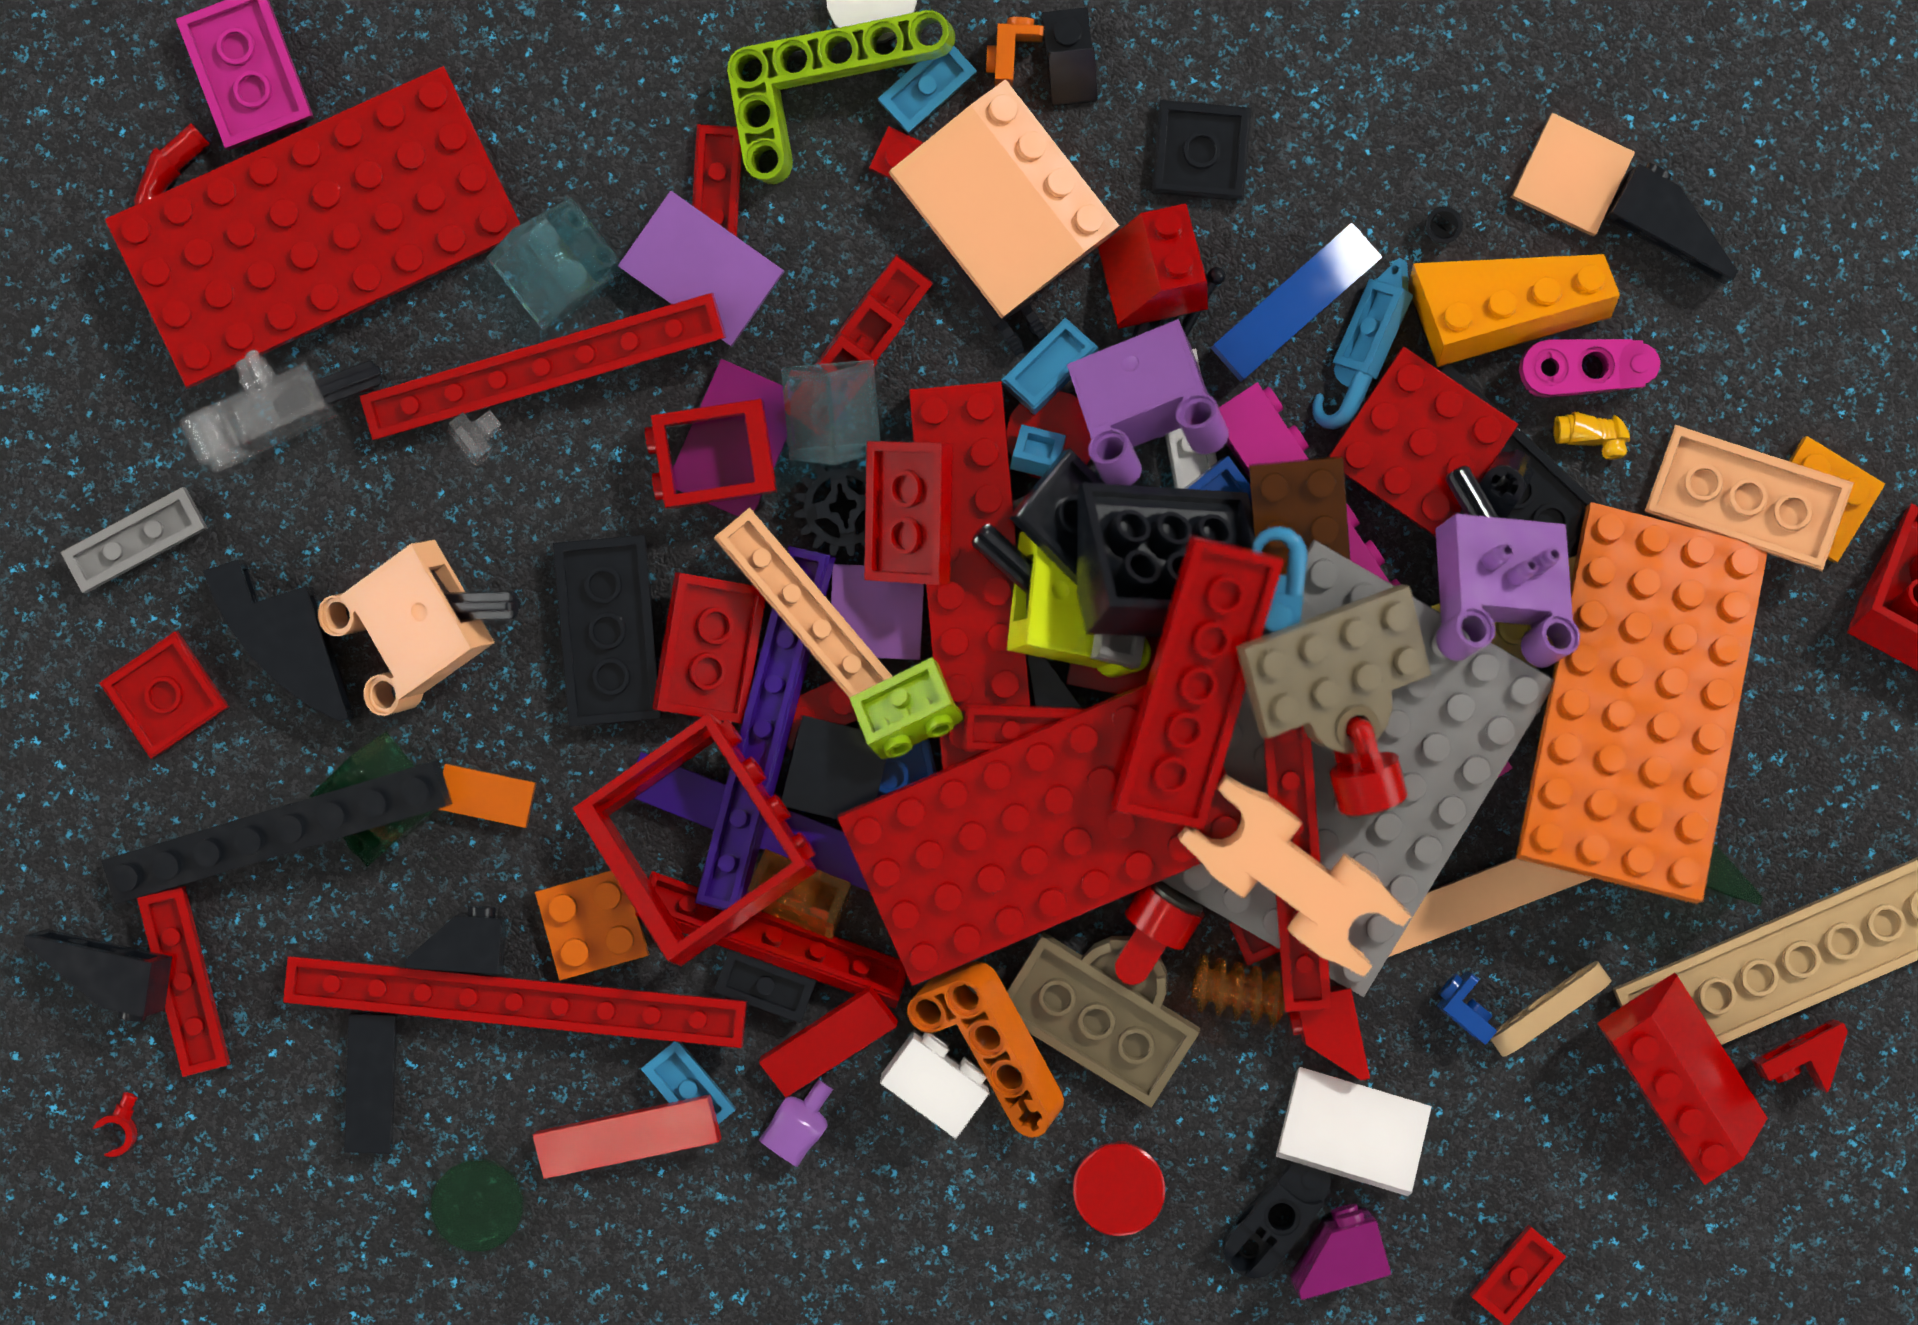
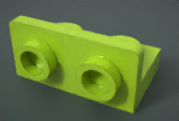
M933 657L850 697L866 742L881 759L900 757L908 753L913 745L930 737L936 738L946 735L954 728V725L964 721L962 711L954 703L939 664Z

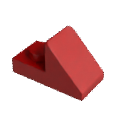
M1831 1019L1751 1061L1760 1077L1768 1081L1775 1079L1777 1083L1787 1081L1802 1072L1800 1066L1805 1064L1815 1086L1827 1093L1831 1087L1848 1030L1843 1022Z

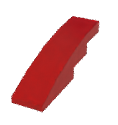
M895 254L841 326L785 408L819 434L823 435L876 366L878 358L904 326L905 319L932 286L933 282Z

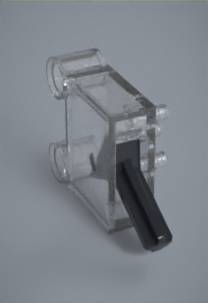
M252 350L245 354V359L236 362L235 365L244 391L212 406L198 410L180 420L179 423L199 465L209 464L213 473L220 472L338 418L332 403L378 387L382 383V372L380 367L376 366L373 361H366L320 378L311 367L304 363L276 376L266 358L260 355L259 351Z

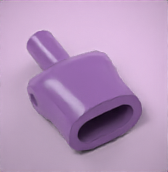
M818 1079L804 1100L793 1096L785 1098L773 1116L771 1123L760 1136L759 1141L787 1162L798 1167L806 1153L819 1140L828 1127L827 1120L819 1110L833 1091V1088Z

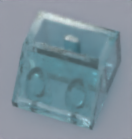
M572 197L512 229L486 257L542 331L571 315L625 273L624 270L618 267L621 262Z

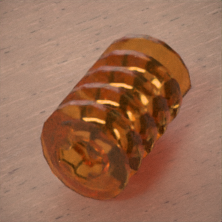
M1200 953L1190 991V999L1196 998L1197 1011L1203 1013L1208 1003L1214 1002L1215 1015L1221 1017L1226 1007L1232 1006L1234 1021H1239L1245 1010H1249L1252 1025H1257L1263 1014H1267L1270 1029H1275L1285 1010L1283 985H1281L1279 971L1272 969L1263 981L1261 967L1254 965L1245 977L1243 963L1236 961L1227 973L1225 959L1220 957L1216 959L1211 969H1209L1207 955Z

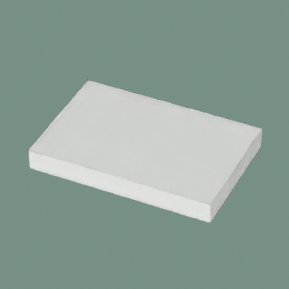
M1299 1067L1296 1071L1276 1157L1409 1196L1413 1190L1432 1106Z

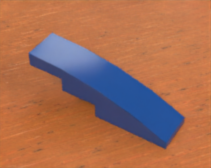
M1351 223L1210 348L1236 378L1242 382L1379 261L1382 256Z

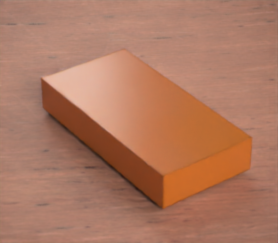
M445 764L443 775L453 804L438 810L527 828L537 782Z

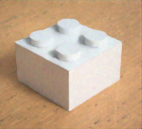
M914 1029L883 1070L880 1083L956 1139L988 1096L989 1088L988 1083L985 1081L987 1077L984 1075L981 1067L964 1056L959 1062L948 1054L949 1045L935 1033L924 1032L922 1035Z

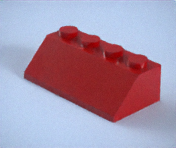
M1675 972L1597 1023L1682 1157L1704 1185L1744 1160L1768 1118Z

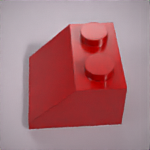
M1186 203L1140 213L1098 246L1118 329L1208 309L1207 280Z

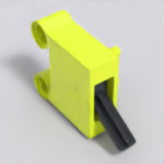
M985 524L977 530L972 537L971 543L973 547L1014 582L1007 651L1097 668L1102 675L1109 678H1117L1135 673L1147 666L1151 657V647L1146 638L1141 665L1138 668L1131 669L1092 659L1091 653L1095 634H1086L1077 595V585L1024 532L1019 533L1017 549L990 524Z

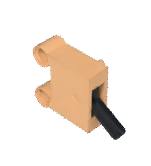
M430 540L408 545L346 592L325 598L320 603L318 609V621L322 629L331 636H344L367 630L391 672L378 674L366 682L364 700L371 712L379 716H387L415 708L421 702L423 693L495 642L482 620L514 619L518 616L521 601L517 599V595L513 591L465 592L437 542ZM346 607L348 608L350 619H348L346 614ZM392 686L395 690L396 698L392 694Z

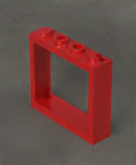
M710 713L704 715L573 807L574 812L667 961L679 966L687 963L818 871L810 859L815 855L812 846L801 832L794 835L786 822L791 817L787 807L776 794L770 797L762 785V782L767 779L765 773L752 756L746 759L737 746L742 742V738L736 728L728 719L722 722ZM715 742L792 864L693 933L684 937L609 815Z

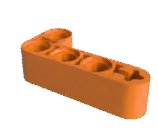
M976 961L929 979L908 1004L907 1014L910 1022L914 1027L926 1033L938 1032L957 1024L1013 1127L1017 1132L1031 1138L1044 1134L1064 1106L1063 1094L998 974L988 964ZM967 986L973 988L977 994L972 992ZM931 1001L936 1003L939 1008L934 1006ZM989 1026L995 1028L998 1033L994 1032ZM1011 1066H1014L1015 1068H1017V1069L1019 1070V1072H1017L1016 1070H1014Z

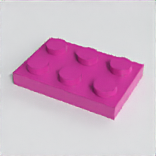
M224 0L176 19L225 149L228 151L314 118L269 0Z

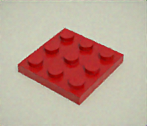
M1402 347L1328 457L1342 456L1345 477L1436 538L1435 528L1453 515L1458 514L1462 509L1447 485L1445 477L1455 469L1467 466L1479 483L1519 424L1406 347Z

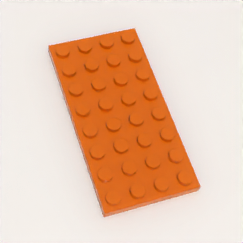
M1590 502L1586 506L1570 585L1572 616L1574 623L1579 629L1580 643L1575 651L1557 661L1554 665L1552 675L1554 680L1548 695L1516 859L1694 904H1699L1703 901L1768 552L1751 547L1747 542L1594 502Z

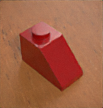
M1343 985L1330 987L1332 1009L1287 1012L1293 1036L1301 1034V1039L1307 1046L1361 1081L1370 1079L1351 988Z

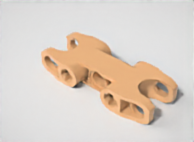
M1224 775L1217 784L1218 790L1241 811V823L1238 829L1229 837L1212 839L1203 835L1194 827L1185 826L1178 835L1179 840L1204 864L1211 876L1239 896L1245 898L1258 881L1299 911L1287 927L1292 935L1322 958L1338 963L1365 977L1372 968V965L1364 953L1353 946L1348 940L1349 928L1352 922L1360 915L1379 913L1395 924L1404 927L1411 918L1409 911L1390 894L1374 873L1349 855L1344 853L1330 871L1290 841L1303 824L1294 814L1266 793L1252 789Z

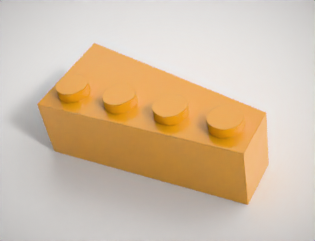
M1604 254L1413 263L1408 283V289L1414 295L1412 300L1437 367L1611 318L1620 296Z

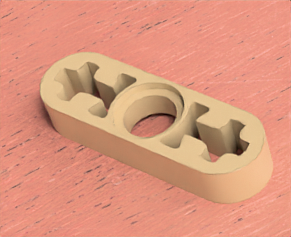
M1598 961L1592 962L1500 1025L1490 1040L1502 1057L1510 1055L1597 995L1612 980Z

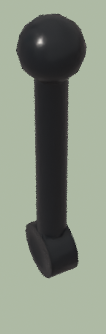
M1213 267L1208 271V299L1216 285L1221 284L1225 280V272L1220 267ZM1202 311L1189 314L1182 327L1187 337Z

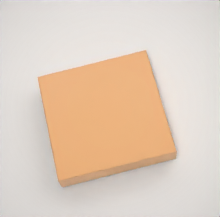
M1552 113L1542 130L1511 198L1594 237L1602 224L1635 152Z

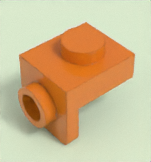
M1028 17L1007 18V24L998 23L996 45H987L986 73H995L994 86H997L1006 79L1010 86L1013 87L1015 41L1042 42L1044 26L1034 25V19Z

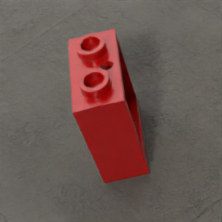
M761 398L651 415L652 426L645 427V439L648 454H657L659 472L652 473V484L656 501L664 500L665 508L674 509L778 493L764 402ZM745 415L755 482L676 494L666 427Z

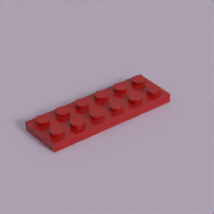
M1190 536L1111 804L1116 811L1204 829L1247 687L1236 646L1262 637L1284 564V560L1281 557Z

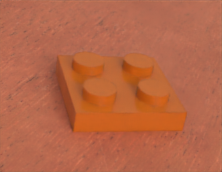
M611 870L535 892L559 981L650 955L640 918L635 916L636 909Z

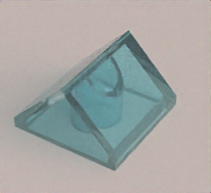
M874 360L781 367L789 460L838 465L866 457L867 441H880Z

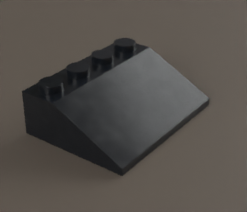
M1081 483L1078 487L1077 595L1086 634L1161 637L1191 535L1252 550L1256 537L1248 493Z

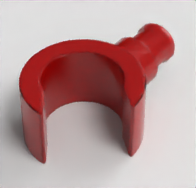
M124 1092L120 1104L116 1105L114 1112L98 1120L92 1128H99L108 1123H116L125 1131L124 1144L104 1154L106 1157L120 1156L130 1150L136 1142L137 1128L131 1117L134 1112L133 1106L135 1101H137V1096L132 1093Z

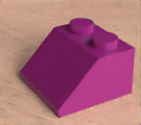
M1357 1204L1340 1206L1330 1211L1332 1217L1321 1220L1290 1275L1292 1285L1301 1300L1392 1275L1377 1221L1366 1207L1358 1209Z

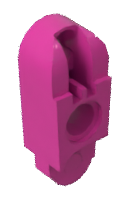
M1549 339L1538 342L1524 351L1520 360L1519 373L1525 389L1533 396L1542 398L1563 397L1646 387V383H1649L1657 376L1661 362L1655 349L1647 344H1643V340ZM1586 355H1594L1601 361L1603 369L1598 379H1592L1583 372L1582 361ZM1545 359L1553 361L1556 365V372L1551 377L1546 376L1541 370V364Z

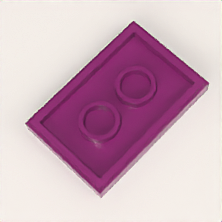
M723 359L719 362L700 406L702 408L761 398L764 402L774 468L797 416L785 408L795 393L794 390ZM745 415L692 424L673 467L676 490L685 493L755 482ZM763 495L708 504L739 517L749 507L755 513Z

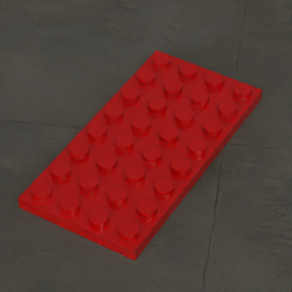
M444 66L104 219L187 389L524 235L520 221Z
M1147 683L838 814V821L912 986L1202 863L1179 840L1178 835L1185 825L1118 812L1111 806ZM1222 766L1218 783L1224 775H1227L1224 766ZM1216 786L1204 829L1195 828L1203 835L1212 839H1223L1231 836L1241 823V811L1235 804L1224 797L1223 793L1218 790V786Z

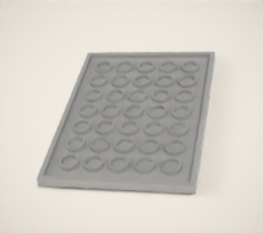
M1314 539L1307 550L1308 560L1300 622L1392 588L1394 585ZM1413 596L1432 675L1391 690L1393 707L1388 726L1376 741L1379 752H1392L1398 755L1408 793L1407 798L1396 809L1377 816L1350 818L1341 814L1329 775V771L1337 765L1334 751L1317 745L1311 739L1321 864L1331 871L1344 853L1349 855L1374 873L1390 894L1411 914V918L1404 927L1395 924L1379 913H1366L1360 915L1352 922L1349 928L1348 940L1353 946L1364 953L1372 965V968L1365 977L1328 960L1330 978L1347 988H1351L1353 992L1362 997L1369 990L1547 698L1554 680L1552 677L1492 642L1465 660L1454 661L1448 659L1441 653L1436 642V634L1441 626V613ZM1461 628L1465 638H1467L1470 641L1467 632ZM1246 687L1223 766L1229 777L1245 786L1267 794L1263 736L1259 734L1248 688ZM1203 863L1161 880V882L1280 949L1276 896L1273 891L1259 881L1248 895L1243 898L1211 876Z

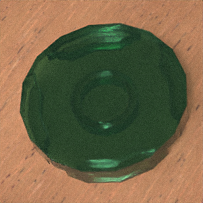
M468 1159L452 1166L438 1180L431 1197V1216L438 1232L451 1245L468 1252L488 1251L503 1244L516 1231L524 1212L523 1192L516 1177L508 1169L506 1170L503 1166L489 1159Z

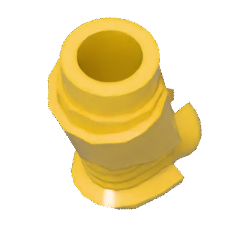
M1574 411L1569 415L1556 416L1554 420V438L1557 444L1602 445V455L1609 460L1623 458L1627 453L1625 443L1630 441L1629 430L1625 423L1616 415H1613L1612 419H1602Z

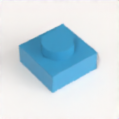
M1021 424L1010 469L1042 477L1062 453L1066 435Z

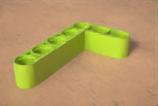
M924 10L746 46L736 50L728 61V77L746 170L751 176L767 184L783 182L791 173L793 159L780 90L943 57L952 50L955 43L953 26L940 13L933 10ZM932 23L940 24L943 29L941 39L934 45L922 44L921 33L923 29ZM887 32L895 33L897 36L895 49L886 55L878 54L876 50L878 38ZM842 41L850 42L852 46L850 58L841 64L833 63L831 58L833 48ZM798 50L805 51L807 55L805 67L799 72L790 73L787 68L789 56ZM753 59H759L762 64L760 76L752 82H745L743 78L744 66ZM759 105H768L770 109L768 122L761 127H753L751 123L752 111ZM775 150L778 155L777 166L771 172L762 173L759 168L760 156L765 151Z

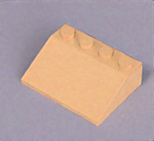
M1006 79L968 106L889 171V175L1001 319L1100 246L1119 227V224Z

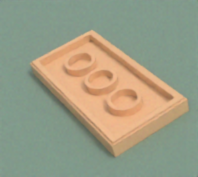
M1675 425L1645 513L1683 526L1747 542L1751 547L1768 552V554L1823 572L1854 482Z

